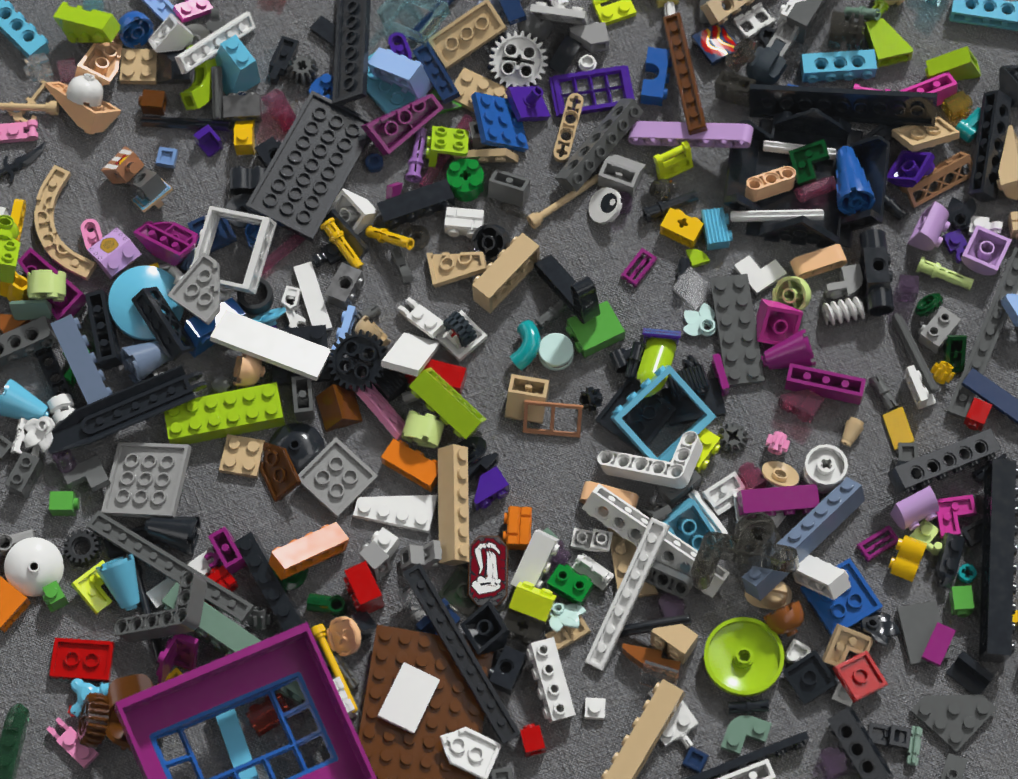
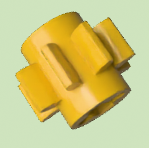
M940 361L939 364L936 362L930 370L933 373L932 376L935 382L942 385L945 382L950 383L955 375L952 372L954 367L945 361Z

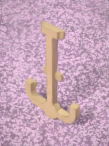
M43 79L39 81L42 85L31 98H26V101H28L26 104L37 103L35 100L46 88V81ZM7 110L15 122L28 121L23 118L26 111L15 113ZM32 115L30 120H37V117Z

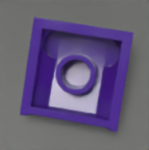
M902 150L887 174V181L899 187L913 188L923 176L930 175L935 169L933 153Z

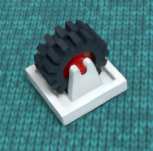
M462 310L459 313L454 311L443 321L445 328L435 336L459 362L487 339V334Z

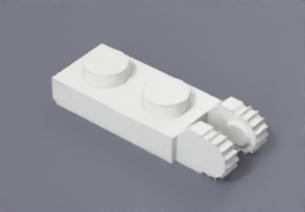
M411 298L406 299L407 304L413 308L411 312L402 305L397 308L409 322L431 338H434L445 328L443 320L422 305H418Z

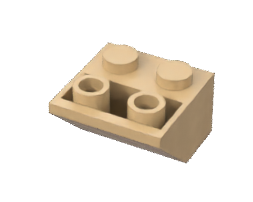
M511 374L505 418L523 421L524 400L547 402L549 380ZM528 405L527 421L543 424L546 406Z
M683 624L658 627L651 631L650 643L654 649L662 650L668 654L670 660L681 661L683 665L697 646L698 634Z

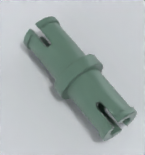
M860 6L859 8L846 7L844 10L845 18L848 19L855 18L865 21L866 19L879 20L881 17V12L878 8L871 9Z

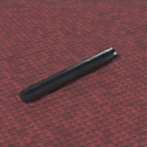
M141 116L140 120L141 126L201 130L206 125H209L216 131L231 130V122L229 120Z

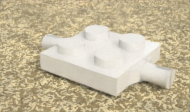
M651 691L648 692V694L652 698L654 693H652ZM683 700L660 737L665 747L681 740L686 749L694 745L687 735L699 723Z

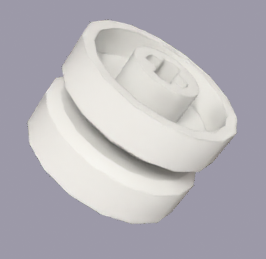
M825 444L811 449L807 454L803 468L805 483L807 485L817 484L818 493L826 494L832 492L845 479L848 468L847 458L836 446Z

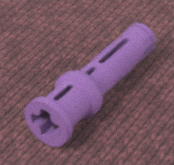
M420 128L416 131L412 157L408 160L409 168L408 173L405 175V179L409 182L418 183L422 180L421 169L424 167L422 158L427 134L425 128Z

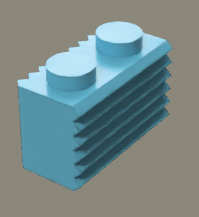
M723 207L702 210L701 222L704 223L703 233L706 250L729 248L733 237L732 231L727 228V224H729L728 213L724 212Z

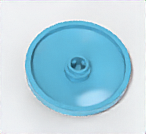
M137 266L123 272L114 281L108 297L109 313L117 328L134 339L156 340L131 300L141 289L157 287L180 322L184 308L167 296L176 285L173 284L175 278L167 271L154 266Z

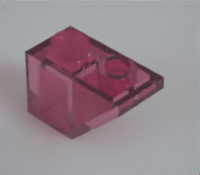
M274 89L261 97V100L271 117L285 133L292 126L296 115L284 93Z
M809 389L782 394L778 405L785 412H792L797 415L801 421L812 423L823 406L825 398Z

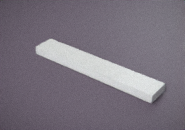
M244 12L177 55L175 60L181 74L188 73L217 54L220 44L235 34L240 39L254 30L256 27L250 12Z

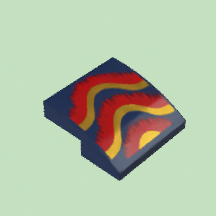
M722 24L710 26L692 35V41L711 66L723 59L729 60L742 52V49Z

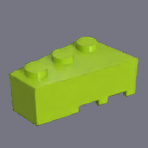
M62 2L53 15V18L71 43H111L120 30V24L113 14L92 9V11L83 10V6L79 5L76 8L68 6L67 2Z

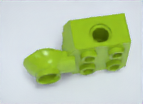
M0 215V281L13 284L21 243L15 240L19 235V228L14 219L8 215Z

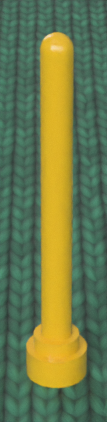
M318 624L310 630L315 641L319 642L334 677L340 676L345 687L343 690L346 691L348 699H351L355 708L351 713H356L358 711L357 705L325 638L327 631L324 624Z

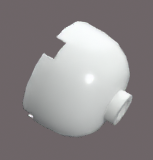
M85 73L73 78L69 82L66 95L70 101L79 105H83L85 102L90 103L89 107H98L102 103L103 87L95 79L94 75Z

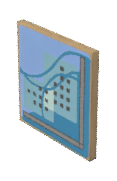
M163 180L167 188L152 201L142 200L138 195L131 199V201L144 213L153 205L159 209L164 205L161 199L169 194L173 188Z

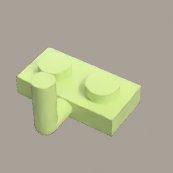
M923 519L920 526L909 537L927 543L925 549L935 556L941 551V542H936L934 545L931 543L940 530L932 523L927 522L926 519Z

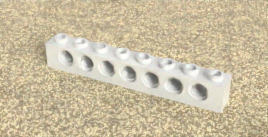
M600 484L592 491L582 507L588 515L595 517L604 526L611 528L636 547H638L650 521L649 517ZM669 531L655 559L691 576L694 580V586L712 598L730 573Z

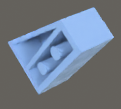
M379 47L368 61V67L374 76L391 86L395 83L402 88L401 91L403 93L410 92L415 95V100L425 96L432 87L423 64L418 60L413 61L405 55H398L390 49L385 50Z

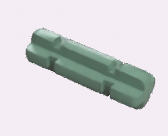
M919 726L911 727L912 736L910 737L909 749L907 751L909 755L906 758V764L910 766H917L919 761L917 755L920 754V737H922L923 731Z

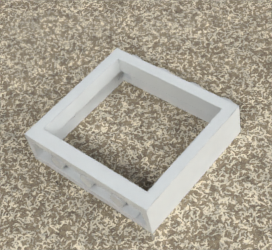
M209 206L208 213L205 215L203 229H201L199 234L198 246L194 250V259L189 268H191L203 252L207 255L210 254L220 218L259 225L260 229L243 284L220 280V287L256 295L277 223L269 217Z

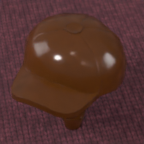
M134 674L117 678L111 682L108 689L107 697L110 714L106 736L114 744L120 746L122 750L129 749V751H132L115 713V702L153 687L151 679L145 674Z

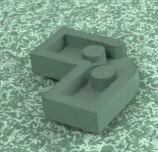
M750 715L736 717L728 725L720 749L740 755L746 737L765 743L772 723Z

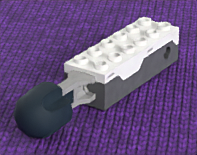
M787 0V4L782 5L778 13L780 15L777 21L779 27L765 48L757 47L747 62L746 75L752 84L774 85L779 80L787 67L784 56L795 40L804 44L831 0Z

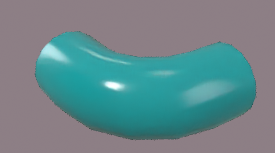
M526 320L519 324L517 332L522 339V343L517 351L510 355V359L521 371L536 358L540 348L541 336L536 325L531 320Z

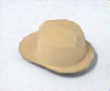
M781 581L761 601L746 593V591L745 597L752 606L776 610L791 602L792 592L790 587Z

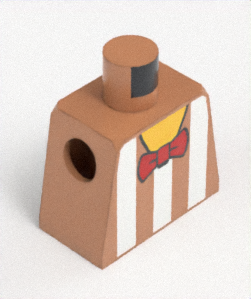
M124 146L101 171L112 184L127 183L144 167V163L132 150Z

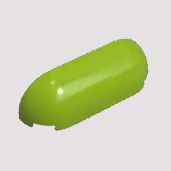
M650 337L647 340L637 373V379H640L641 384L648 378L651 380L656 375L654 372L662 365L664 367L666 365L671 366L676 351V343L673 339ZM668 375L644 398L657 393L666 383Z

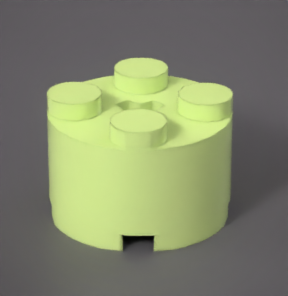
M33 270L31 273L28 272V298L35 300L53 299L55 302H63L64 297H66V273L58 271V274H55L52 270Z
M409 410L401 438L410 443L414 441L422 447L438 448L445 425L441 420L436 419V416L433 414L425 413V416H422L416 411Z

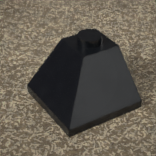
M187 47L183 50L157 53V84L193 83V69L186 74H181L175 57L187 50Z
M1007 65L999 68V90L1012 98L1011 108L1018 107V65Z

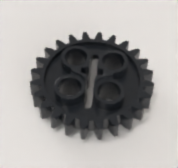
M362 329L359 330V333L352 330V336L346 332L345 339L338 337L340 343H333L336 349H331L330 352L333 353V356L328 357L333 362L328 367L334 369L330 372L332 376H336L334 381L340 382L339 386L344 387L346 385L347 390L353 389L355 392H358L359 388L365 392L366 386L372 389V383L379 385L377 379H384L381 373L388 372L387 369L381 366L382 359L387 354L384 352L388 349L386 346H381L384 342L381 339L377 340V335H372L369 331L364 333ZM353 345H356V351L354 353H351V347ZM374 351L373 357L368 359V353ZM346 354L352 356L353 358L361 359L367 363L373 364L374 366L369 367L359 362L356 363L351 359L344 358V355ZM350 363L349 369L344 371V365ZM367 369V374L361 377V371Z

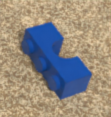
M648 47L645 72H652L657 77L655 79H643L640 104L662 106L663 99L667 100L668 89H665V84H669L670 73H667V70L672 67V58L669 57L670 49Z

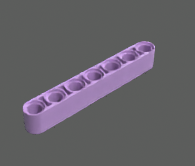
M636 121L629 130L628 142L634 145L680 146L682 142L687 141L690 147L749 148L754 128L751 125L739 123H706L707 131L689 135L686 122Z

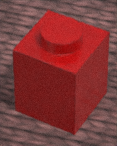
M974 397L963 424L967 425L971 430L982 431L992 404Z
M525 725L520 730V736L526 758L546 753L540 725Z

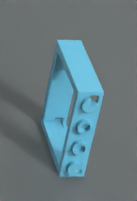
M662 365L654 372L656 375L651 380L648 378L640 385L641 389L637 393L634 391L626 398L627 402L623 406L619 405L615 408L610 418L645 457L669 462L673 458L682 435L659 457H656L622 419L667 375H670L704 413L685 432L694 431L698 435L716 416L670 365L665 367Z

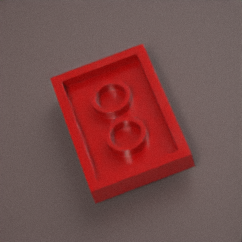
M55 638L49 673L50 678L71 680L79 678L85 681L110 682L115 643L112 641Z

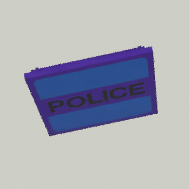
M643 328L642 335H644V343L645 337L677 339L678 346L681 331Z

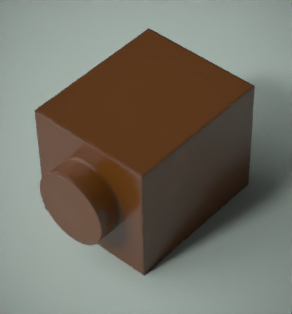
M143 89L142 96H139L138 105L141 107L143 114L165 116L167 105L165 91Z

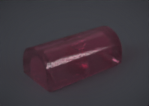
M834 176L823 177L796 188L794 192L797 199L803 203L835 190L836 181Z

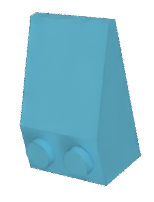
M687 498L671 509L672 512L668 514V517L661 521L670 525L669 532L709 559L725 549V546L694 499Z

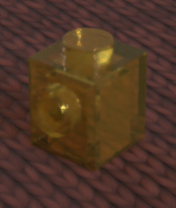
M962 90L944 99L942 110L950 122H953L959 118L964 119L969 116L973 102L970 96L966 95Z

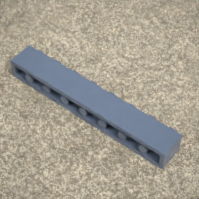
M846 477L742 576L746 593L761 601L793 568L803 561L865 501L862 485Z

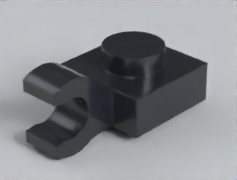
M329 243L322 247L321 253L312 257L316 268L326 262L331 266L345 258L335 243Z

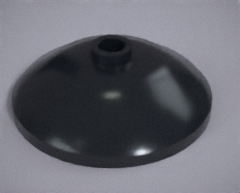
M290 423L282 426L272 435L269 441L270 444L286 448L297 474L325 448L321 434L312 426L304 423ZM297 443L298 447L293 448L292 445Z

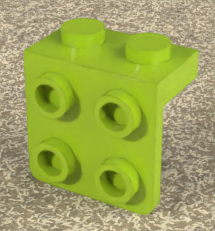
M432 126L431 136H427L426 147H430L426 148L425 159H429L428 167H436L438 153L467 156L469 131L460 128Z

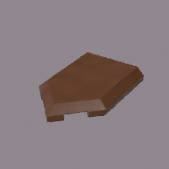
M264 442L263 461L260 462L259 469L274 502H277L299 486L301 480L286 448Z

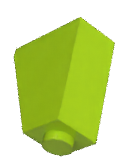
M883 18L865 22L864 34L869 49H875L877 68L912 59L913 48Z
M968 46L926 60L927 68H925V73L928 79L948 71L955 81L981 77L978 61Z

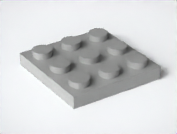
M337 437L298 474L301 485L337 518L378 478V475Z

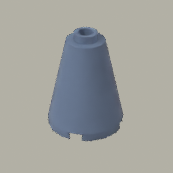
M157 341L121 348L122 351H120L125 370L128 369L131 372L128 376L134 383L142 381L169 360Z

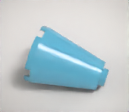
M10 379L7 382L3 394H0V416L18 420L21 418L30 420L32 418L39 419L42 416L49 417V407L16 381Z
M133 554L128 555L129 559H123L122 556L102 564V569L101 567H96L97 573L121 609L126 608V611L137 608V603L140 602Z

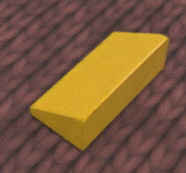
M903 407L882 415L894 451L897 450L898 443H914Z

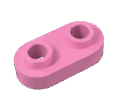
M87 219L82 222L81 232L86 249L88 250L101 240L103 236L96 220Z

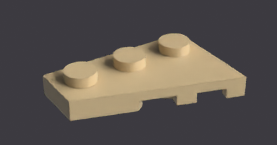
M507 148L468 150L467 156L454 155V158L457 160L465 158L475 159L479 163L519 162V155Z

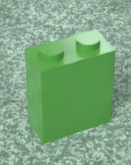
M608 300L599 304L600 315L585 324H582L576 316L567 319L566 332L570 338L573 337L577 352L582 353L584 358L625 339V330Z

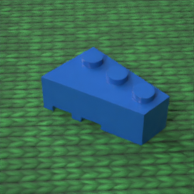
M233 298L221 303L220 313L209 325L196 316L186 321L184 330L196 347L192 352H189L193 358L215 344V342L210 341V336L225 310L245 317V312Z

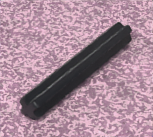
M690 614L626 624L620 637L650 633L654 628L677 624L690 626L692 619Z

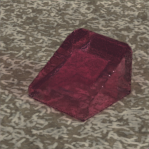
M74 58L56 62L62 83L70 82L75 78L77 65Z

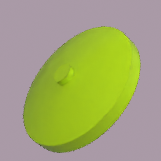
M737 617L724 621L711 632L704 648V665L710 679L721 690L735 696H755L768 690L778 680L784 665V649L776 632L772 631L766 623L750 617Z

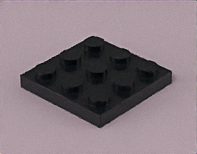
M326 325L279 329L328 348ZM329 359L317 381L312 380V383L331 381L330 368L328 367ZM272 364L273 383L277 382L278 386L291 385V377L302 376Z
M627 379L595 419V422L642 455L640 450L610 418L617 406H623L627 402L626 398L635 391L637 393L641 389L639 381ZM655 393L652 396L643 398L622 419L648 447L676 412V408Z

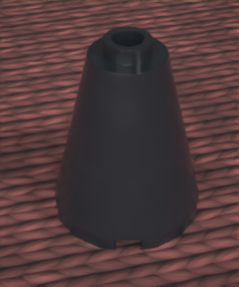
M198 516L151 517L150 520L146 521L144 531H147V536L185 554L192 555L191 553H194L199 538L197 528L201 527V518Z

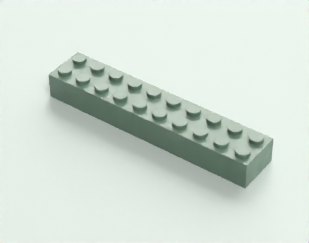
M177 582L162 600L165 607L164 610L175 609L180 585ZM204 602L200 625L195 632L199 634L198 638L203 642L212 643L214 645L213 648L220 654L226 653L229 655L261 641ZM297 680L277 691L282 697L293 699V703L296 706L306 702Z

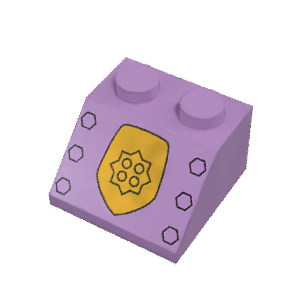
M115 228L87 250L110 280L142 255L133 242L118 228Z

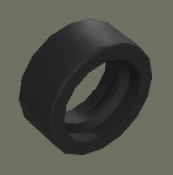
M260 278L258 287L266 291V299L262 303L256 305L248 304L244 298L246 292L237 291L239 305L248 314H263L273 304L272 287L263 278Z

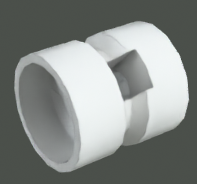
M59 394L47 402L49 410L53 414L52 419L55 427L76 410L74 409V403L70 394Z

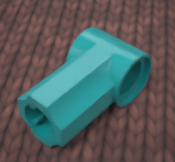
M979 107L966 120H961L955 127L960 132L959 137L966 143H970L978 133L981 108Z

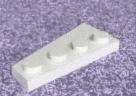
M438 495L358 497L353 517L430 533Z

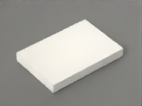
M404 662L377 717L414 734L440 679Z

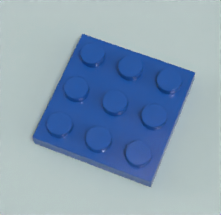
M474 92L471 95L482 144L525 152L529 149L523 122L517 121L508 99Z
M850 558L835 566L844 569L848 573V579L851 587L835 600L805 586L800 587V591L831 636L837 623L851 628L865 617H869L883 608V605Z

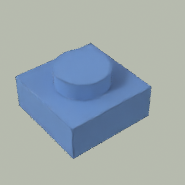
M159 146L155 162L156 166L174 169L178 150Z

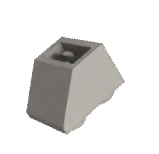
M611 153L605 159L599 172L598 185L615 189L619 193L633 197L646 165Z

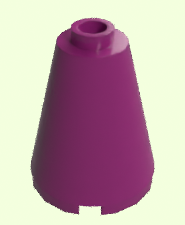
M802 329L764 351V356H761L764 367L768 366L769 370L789 368L790 363L806 367L816 366V361H811L814 358L809 338L808 336H803L806 330Z

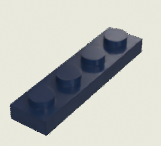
M429 42L412 50L416 59L423 64L431 84L444 105L460 97L459 91Z

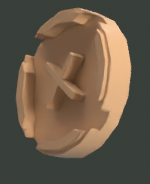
M340 616L331 620L326 632L330 648L340 653L338 654L340 656H349L357 652L361 644V633L355 621L347 616Z

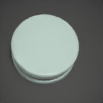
M561 333L546 335L541 340L538 351L541 364L553 371L567 368L574 356L572 341Z

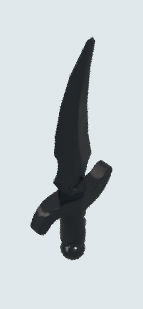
M44 141L31 152L17 157L11 164L7 163L8 156L6 155L3 160L4 168L0 169V178L9 174L10 183H12L15 178L13 172L29 165L43 152L47 141Z

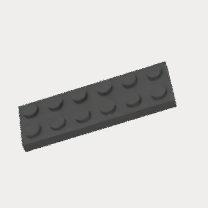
M748 274L710 278L721 358L729 387L764 383Z

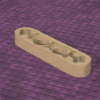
M578 93L568 96L557 135L553 157L560 163L566 162L570 157L583 108V97ZM574 99H578V103L576 104L574 111L572 110L573 103L571 101H574ZM568 115H573L576 121L569 124L565 118ZM568 132L571 134V139L565 141L561 138V134ZM562 145H565L564 153L566 155L559 157L557 152H560Z

